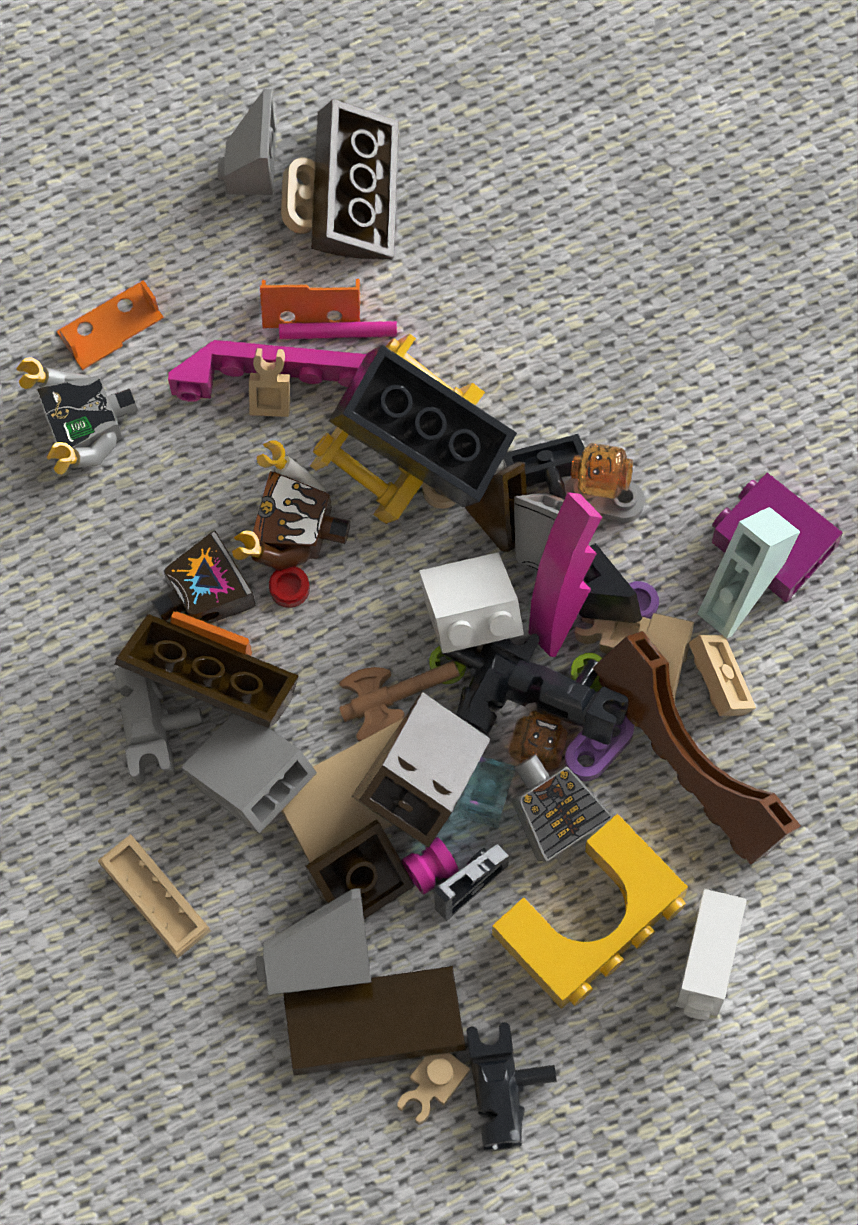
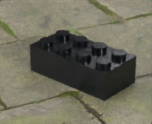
M380 345L366 354L329 419L330 423L461 507L480 502L517 434L516 431L384 345Z

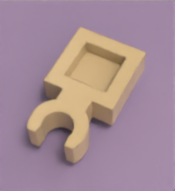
M257 348L253 361L257 373H250L249 415L289 417L290 374H280L285 362V353L283 349H278L276 361L268 363L262 358V348Z
M582 617V621L593 624L590 629L576 627L574 631L577 641L584 644L600 641V651L608 654L626 636L641 631L647 634L651 619L642 617V620L637 623Z
M450 1053L425 1056L410 1076V1080L418 1085L416 1090L404 1093L398 1101L397 1108L402 1111L411 1101L420 1103L422 1111L417 1115L415 1122L421 1125L430 1115V1103L435 1098L442 1105H445L470 1073V1068Z

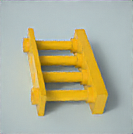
M410 333L399 340L392 338L385 346L474 405H477L485 393L473 382L460 389L457 387L452 389L406 353L416 339ZM338 427L332 435L326 433L313 449V453L317 456L310 467L317 471L328 466L330 461H332L377 496L376 501L380 505L373 514L375 517L386 524L398 520L423 482L398 467L402 473L394 484L392 482L385 483L340 448L349 434Z

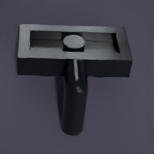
M579 434L507 452L502 460L504 469L517 462L525 463L526 487L546 481L549 494L562 499L566 497L562 477L587 471L590 466L589 456Z

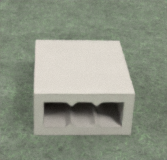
M499 552L419 570L425 604L443 654L524 635L518 598Z
M704 889L695 918L676 1007L684 1008L685 1015L701 1020H708L710 1015L718 1017L727 992L747 899Z

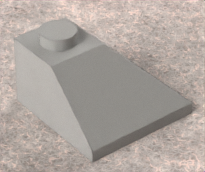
M263 89L227 140L225 157L218 158V180L225 181L227 194L273 195L277 126L272 89Z

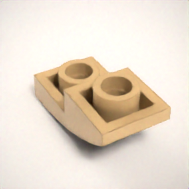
M653 613L646 635L669 662L670 685L675 702L682 664L687 660L688 642L691 641L694 622Z

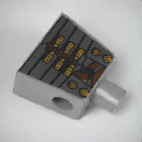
M535 754L515 767L527 788L511 800L534 856L538 861H549L613 818L609 811L567 766L558 767L548 774Z

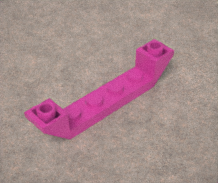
M213 340L172 369L168 375V382L171 394L177 395L181 400L196 402L200 398L211 399L215 370H219L224 375L239 377L244 373H257L253 361L257 348H262V358L268 363L275 362L278 349H283L285 362L280 374H290V377L299 378L300 381L308 384H319L322 380L336 381L340 385L348 387L366 354Z

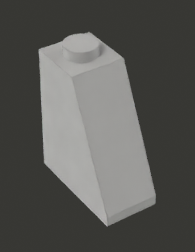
M360 888L351 889L263 943V956L256 957L258 982H267L268 995L371 982Z

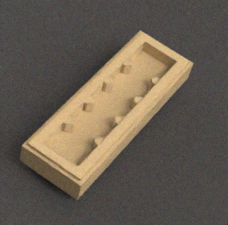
M131 834L98 860L101 867L177 958L211 932L207 924Z

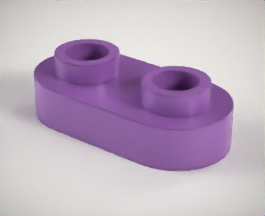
M626 716L622 725H615L619 728L620 734L612 737V741L608 745L583 736L582 731L569 744L565 754V766L571 769L581 781H592L598 778L631 742L634 725ZM588 755L594 762L591 766L584 767L579 764L578 758Z

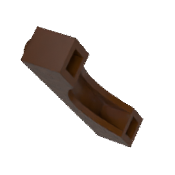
M643 631L626 636L593 667L599 676V682L602 687L618 692L628 698L629 704L626 713L628 720L643 730L651 740V747L661 759L668 761L676 771L677 779L681 786L696 796L704 806L703 810L706 817L713 824L721 827L729 837L730 845L738 856L746 859L751 865L768 855L801 827L775 793L754 788L734 779L714 765L697 747L685 729L675 706L670 685L669 662Z

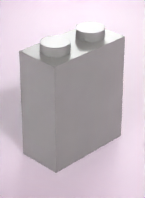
M232 714L181 767L202 793L259 834L317 773L302 751L270 728Z

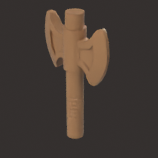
M453 660L392 686L382 687L391 677L389 669L380 667L361 669L340 681L339 685L342 688L357 693L358 697L352 699L350 703L340 706L339 709L345 722L365 717L362 727L356 734V738L360 742L403 719L405 716L403 710L388 709V707L394 705V702L460 676V673Z

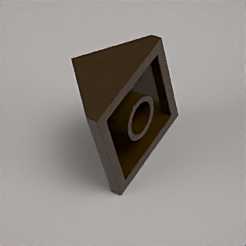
M377 819L305 866L309 882L325 905L351 889L360 888L364 919L414 887L411 878Z

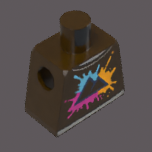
M216 531L208 534L164 569L166 582L171 590L151 601L159 618L165 621L171 618L173 612L184 611L186 615L209 624L256 606L252 590Z

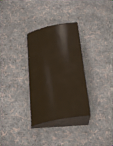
M332 99L317 112L311 249L358 259L394 258L399 121Z
M147 614L115 661V665L267 728H271L287 709L293 698L299 675L248 654L238 652L150 614Z

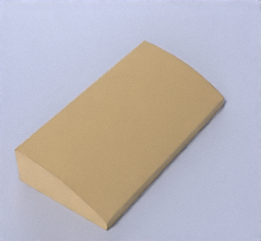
M403 719L313 766L317 772L315 776L281 810L283 817L309 863L376 819L380 822L383 829L392 826L391 823L351 796Z

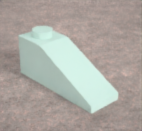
M770 507L739 521L697 614L725 638L731 637L785 564L800 531Z

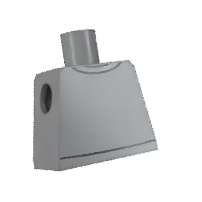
M547 492L514 497L515 552L518 563L538 571L551 528L564 499Z

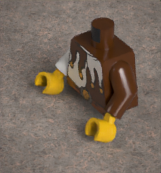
M272 440L264 443L263 446L272 452L273 458L270 459L267 455L260 454L257 456V463L264 468L275 466L276 472H269L253 532L245 530L234 537V540L241 541L246 549L243 547L236 548L232 551L233 557L237 560H244L251 556L253 561L281 571L304 564L308 559H318L323 539L346 544L351 521L330 516L332 510L331 497L326 493L325 487L289 456L285 457V449L280 442Z

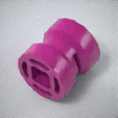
M439 837L433 840L429 848L425 846V850L421 851L422 856L410 853L401 859L409 877L422 895L435 888V878L438 880L442 878L448 879L459 872L454 858Z

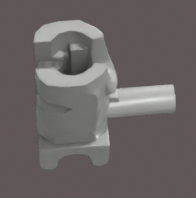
M122 667L115 669L117 689L120 690L121 695L126 696L119 704L127 745L125 752L128 770L132 781L136 784H142L145 781V768L151 762H159V766L165 775L169 778L174 777L176 771L172 749L168 743L167 731L203 724L200 707L169 714L167 710L162 708L161 699L164 697V694L158 682Z

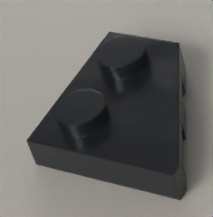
M498 844L488 851L485 848L478 851L468 861L466 867L448 878L434 890L435 910L447 922L508 867L509 855Z

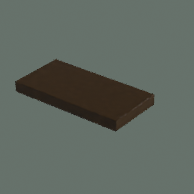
M453 966L374 977L368 983L283 993L294 1076L466 1050Z

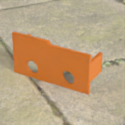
M356 279V287L309 288L308 285H266V280H262V285H260L263 328H279V324L360 322V279ZM290 311L295 315V318L292 321H284L280 318V314ZM330 311H338L342 314V317L339 320L333 321L327 317V314Z
M143 280L56 332L81 369L84 370L123 347L122 342L164 317L158 309L156 297ZM129 299L133 303L132 309L128 312L120 311L117 307L119 301ZM84 322L90 323L93 327L92 332L86 336L80 335L77 331L78 326Z

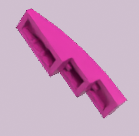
M567 493L551 528L539 563L531 599L528 633L539 636L538 644L549 657H556L591 590L583 579L597 553L588 544L602 516L581 494Z

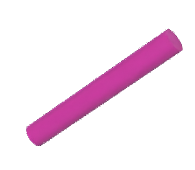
M397 321L279 324V339L397 337Z

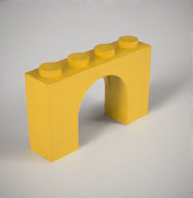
M618 814L586 841L585 852L614 881L623 895L625 916L620 925L611 934L591 942L568 939L553 929L524 897L492 925V935L561 1009L569 1002L576 1006L583 1001L593 990L589 984L601 973L606 978L610 976L624 962L620 955L631 945L636 949L642 947L655 934L652 928L653 925L663 916L667 921H670L686 905L683 898L686 896L688 886Z

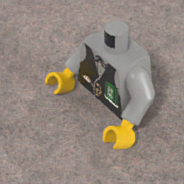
M25 358L16 368L19 372L24 371L28 373L24 374L18 381L22 388L30 389L36 382L40 386L36 390L56 441L51 447L47 459H59L54 467V471L57 474H64L68 467L80 468L100 465L114 449L116 441L122 438L116 418L138 411L130 388L107 396L100 377L42 368L40 362L34 358Z

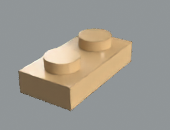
M699 635L688 642L694 655V663L704 678L710 693V701L717 709L719 716H743L754 710L756 706L727 639L723 635Z

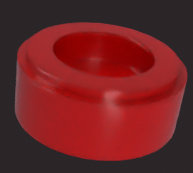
M294 566L281 571L276 570L271 575L269 591L274 602L282 607L292 608L301 605L307 599L310 592L308 576L302 569Z

